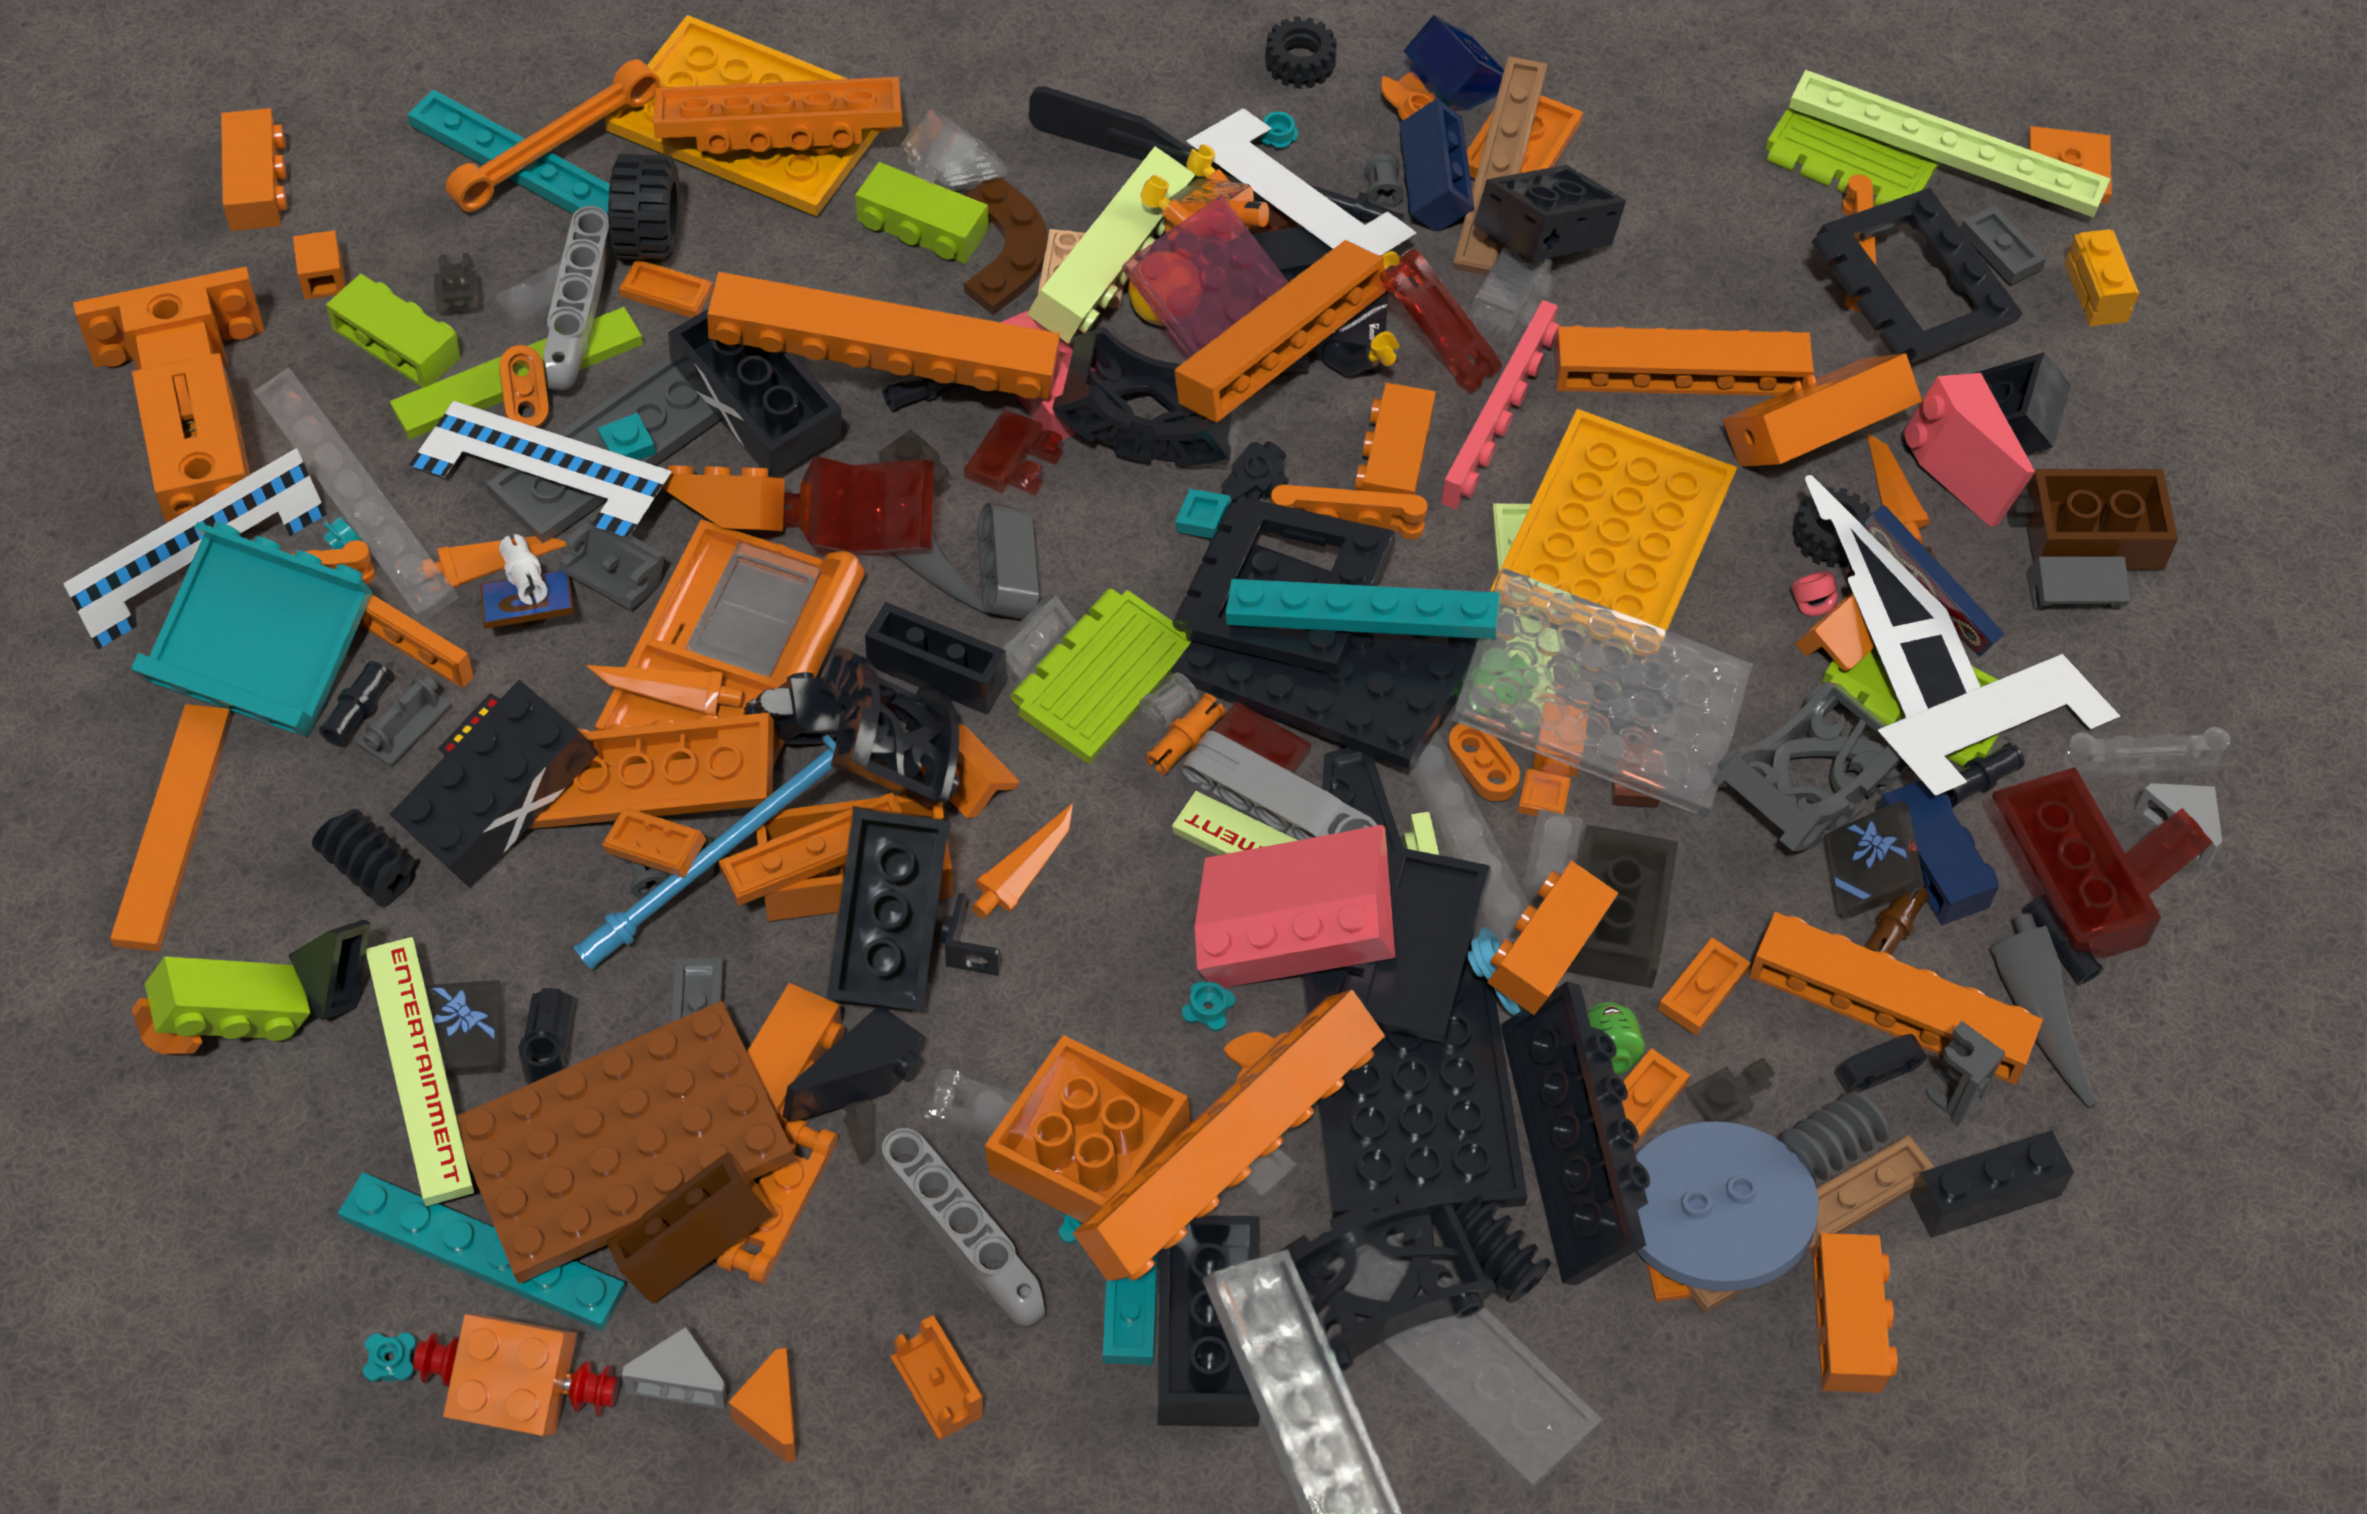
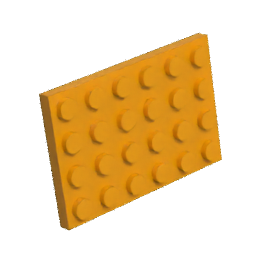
M689 15L683 19L647 65L658 75L660 79L659 88L847 79ZM655 96L650 102L640 107H632L626 103L604 119L605 129L608 132L667 156H672V158L814 216L820 214L879 133L870 128L862 129V144H853L848 148H834L831 145L813 146L807 150H793L790 147L772 148L766 152L738 149L724 154H712L708 151H698L696 136L688 137L682 141L655 138L653 124Z
M1577 409L1490 592L1500 593V606L1654 663L1733 482L1737 467Z

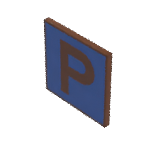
M560 570L541 573L542 581L545 582L547 587V595L541 602L536 603L534 595L530 593L531 605L520 600L516 586L508 581V579L481 583L480 591L484 629L511 624L521 627L523 622L539 620V622L544 623L546 618L574 614L569 575Z

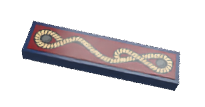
M1882 505L1869 517L1863 526L1947 609L1958 636L1979 657L1987 652L2004 635L2003 631L1886 506Z

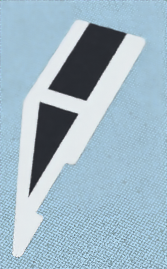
M1812 475L1806 476V484L1820 517L1823 520H1832L1855 575L1848 578L1849 585L1906 718L1981 688L1947 609Z

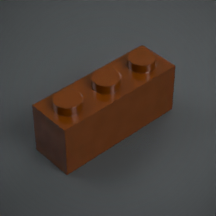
M726 1152L646 1211L639 1220L607 1240L606 1243L619 1271L651 1304H654L774 1214L757 1183Z

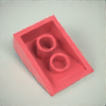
M1981 373L1938 376L1902 433L1921 467L1990 527L1999 525L2035 473V470Z

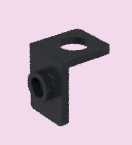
M958 893L953 915L944 916L940 932V943H945L946 967L999 976V949L960 941L967 910L966 894ZM977 955L983 957L988 962L975 963L964 956Z

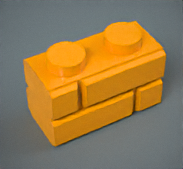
M2108 229L2082 232L2074 235L2070 246L2071 251L2068 252L2064 265L2081 308L2085 309L2084 315L2088 325L2098 326L2128 322L2133 311L2132 306H2135L2139 296V291L2114 231Z

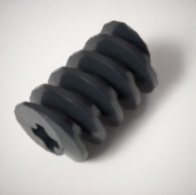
M352 809L343 815L326 821L312 838V847L316 852L322 853L326 861L335 864L336 869L341 874L347 875V878L355 886H360L361 891L367 897H372L377 906H389L405 892L410 883V872L414 866L412 855L409 853L401 854L402 848L397 842L388 843V835L384 831L376 832L377 827L371 820L363 821L364 815L359 809Z
M1475 1196L1464 1203L1455 1213L1479 1265L1483 1269L1486 1280L1492 1279L1496 1283L1497 1290L1495 1293L1500 1298L1509 1297L1508 1302L1514 1303L1538 1285L1552 1262L1547 1258L1534 1264L1532 1259L1539 1248L1532 1244L1521 1250L1519 1245L1526 1235L1521 1229L1508 1235L1506 1231L1513 1219L1507 1215L1495 1221L1493 1217L1500 1205L1493 1201L1482 1206L1480 1203L1483 1196Z

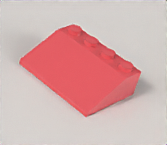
M1383 825L1205 858L1195 920L1196 961L1199 973L1208 982H1214L1226 988L1395 958L1385 827Z

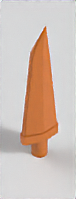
M1867 433L1881 505L1886 506L1910 533L1923 544L1919 529L1930 523L1927 512L1923 510L1889 446Z
M535 536L523 537L527 542L530 553L536 557L568 546L565 544L566 541L556 538L542 543ZM511 539L512 544L517 545L515 540ZM501 541L437 548L440 561L419 566L422 582L426 583L445 578L449 590L505 569L506 563L499 551Z
M586 665L611 687L704 713V715H716L717 704L740 707L743 689L721 686L723 672Z
M1073 803L976 880L975 884L983 894L971 906L975 915L985 919L997 905H1000L1008 912H1011L1018 905L1020 898L1068 834Z

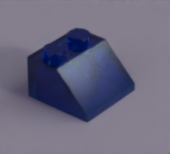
M1436 15L1429 19L1403 50L1413 62L1410 69L1423 81L1428 82L1430 80L1436 86L1433 93L1448 107L1456 104L1466 110H1470L1498 96L1505 69L1471 34Z

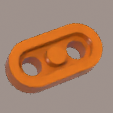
M516 345L504 352L499 364L504 415L506 418L540 428L547 419L549 409L543 361L539 353L533 348L525 345ZM523 365L528 369L529 373L525 376H517L513 372V367ZM522 406H529L534 414L531 417L525 418L518 413V409Z
M1466 721L1456 725L1450 732L1447 746L1448 755L1483 798L1497 802L1511 798L1518 789L1520 769L1514 759L1485 725L1474 721ZM1470 745L1475 747L1477 751L1467 752L1463 747ZM1498 778L1503 784L1491 783L1489 779Z

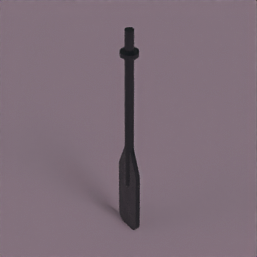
M1045 86L1036 87L1030 96L1029 120L1033 126L1041 131L1144 161L1154 147H1157L1174 160L1186 163L1192 149L1198 152L1196 148L1185 145L1144 117ZM1214 161L1212 162L1211 167L1215 171L1220 169L1224 175L1234 177ZM1310 185L1358 221H1361L1362 218L1373 221L1387 211L1403 222L1405 214L1367 203L1369 195L1360 192L1357 199Z

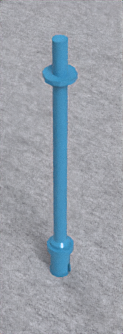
M828 734L822 739L827 750L700 851L684 878L672 874L626 912L614 914L611 911L604 917L606 919L604 924L578 945L573 946L587 966L594 970L595 966L625 943L629 946L635 941L633 936L636 934L637 926L832 770L834 767L830 766L836 742Z

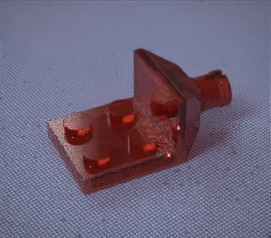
M813 457L800 483V493H784V506L792 505V509L784 510L783 526L788 528L799 525L810 545L836 551H845L851 554L931 549L934 462L917 459L851 465L824 457Z

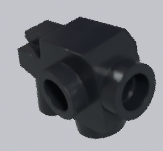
M1266 441L1264 445L1259 442L1250 443L1232 464L1231 474L1221 485V494L1230 495L1232 502L1244 504L1246 498L1258 500L1261 497L1266 500L1269 496L1271 497L1272 490L1275 487L1288 485L1289 478L1285 476L1284 460L1287 458L1286 454L1271 441Z

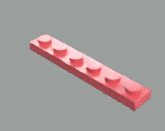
M1542 300L1445 478L1441 504L1457 510L1464 496L1468 498L1473 496L1480 479V474L1477 471L1480 466L1486 468L1489 466L1496 450V443H1493L1496 436L1504 437L1510 426L1513 413H1510L1512 406L1520 407L1529 387V383H1526L1529 375L1532 377L1538 375L1545 354L1542 353L1544 347L1552 348L1556 341L1558 326H1560V324L1555 323L1558 305Z

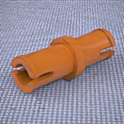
M1204 694L1182 719L1176 718L1169 725L1170 731L1151 751L1145 754L1144 757L1149 766L1165 755V758L1154 769L1163 776L1167 775L1170 769L1188 750H1195L1196 744L1200 741L1201 737L1219 718L1225 715L1226 711L1223 705L1219 703L1206 714V710L1217 699L1210 694Z

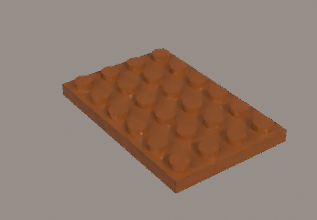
M722 1000L456 1116L464 1153L518 1284L607 1245V1240L639 1220L646 1211L726 1152L736 1160L744 1172L752 1179L796 1160L790 1143Z

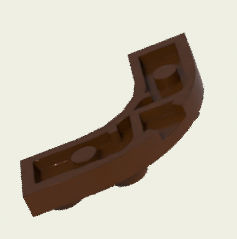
M997 174L994 177L987 178L966 194L967 197L988 205V221L999 230L1005 241L1000 255L991 264L964 283V293L992 315L1012 302L1035 282L1042 271L1047 249V231L1038 209L1027 197Z

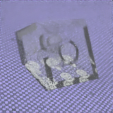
M928 105L901 144L909 155L906 161L915 168L914 172L930 184H935L939 180L947 187H954L1004 177L1010 170L992 148L930 105Z

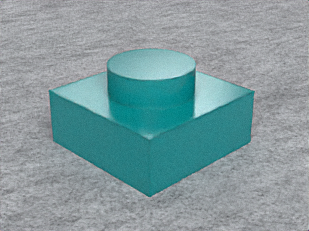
M638 413L597 428L599 439L605 450L636 460H642L656 454L655 444Z
M1189 489L1175 521L1178 533L1212 539L1214 533L1218 531V524L1227 505L1232 502L1230 495Z

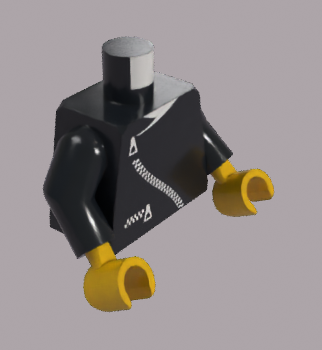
M1392 251L1386 252L1381 256L1384 258L1385 282L1391 285H1398L1403 282L1405 273L1401 269L1403 261L1397 253ZM1386 287V292L1316 345L1315 359L1325 362L1346 376H1352L1362 371L1381 374L1382 365H1393L1396 360L1393 350H1397L1400 344L1391 332H1386L1389 288Z

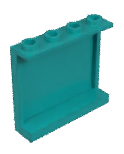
M197 522L194 528L203 536L150 656L138 653L131 670L145 682L219 708L230 709L233 713L309 738L373 591L362 580L363 574L351 567L337 564L336 569L321 565V559L305 551L296 550L295 555L280 551L281 546L267 538L256 536L254 541L240 537V531L224 523L215 522L214 526L211 527Z

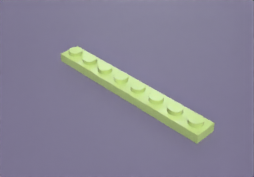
M1805 70L1791 97L1789 105L1791 109L2091 217H2095L2110 181V178Z

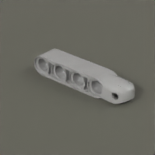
M596 206L579 208L574 212L571 219L547 319L548 337L543 356L546 366L545 381L548 389L569 390L575 384L582 357L587 351L610 252L608 215L603 209Z
M1207 731L1196 744L1195 750L1190 752L1180 765L1181 772L1192 783H1202L1201 788L1260 822L1297 840L1378 826L1371 817L1343 803L1334 795L1214 731Z
M899 1128L890 1132L882 1144L885 1176L972 1282L983 1292H987L1005 1315L1017 1325L1023 1327L1032 1326L1045 1317L1044 1302L1038 1280L1015 1254V1247L1006 1234L921 1134L909 1128ZM902 1154H909L915 1157L913 1161L908 1163H900L894 1160ZM930 1189H939L945 1192L938 1198H929L923 1195ZM960 1224H969L975 1228L973 1231L965 1234L952 1230ZM991 1259H997L1005 1263L1003 1267L995 1270L987 1269L983 1266L986 1261Z

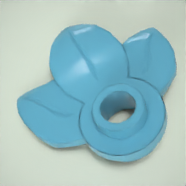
M1487 927L1480 929L1479 936L1472 939V950L1468 951V958L1478 977L1485 976L1489 980L1497 968L1490 963V960L1501 944L1496 934ZM1494 988L1500 1002L1508 1012L1513 1015L1520 1012L1516 1002Z

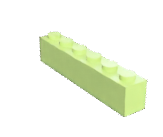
M1157 147L1152 149L1041 288L1027 313L1029 317L1049 331L1060 333V338L1068 344L1079 330L1083 333L1089 331L1100 314L1095 310L1098 305L1106 309L1119 289L1115 286V283L1119 281L1124 285L1138 265L1133 260L1136 257L1143 260L1155 244L1156 239L1152 237L1154 233L1161 237L1166 231L1165 220L1161 215L1163 210L1160 207H1149L1141 200V191L1145 182L1152 175H1157L1166 180L1169 188L1165 197L1169 199L1188 186L1195 176L1193 172Z

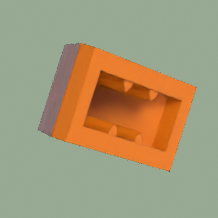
M780 1348L776 1349L728 1403L732 1421L785 1462L796 1461L790 1370L787 1349Z

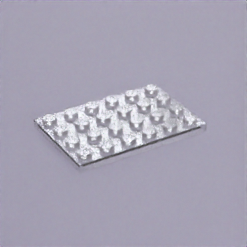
M1503 567L1493 591L1500 593V611L1496 639L1477 638L1451 720L1706 818L1712 810L1718 785L1713 780L1721 771L1718 766L1728 753L1753 664Z

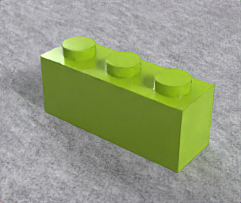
M878 162L855 194L857 221L862 222L863 225L871 230L877 231L880 229L895 235L908 245L917 244L930 249L943 259H954L966 264L989 231L987 204L881 162Z
M361 273L326 303L332 330L422 388L435 383L461 359L457 343L458 336L451 326L443 321H435L426 315L414 302H405L394 295L384 283H375Z
M164 956L144 983L155 1033H173L183 1037L212 1035L222 1036L226 1039L251 1037L281 1041L291 1038L310 1014L306 993L293 965Z

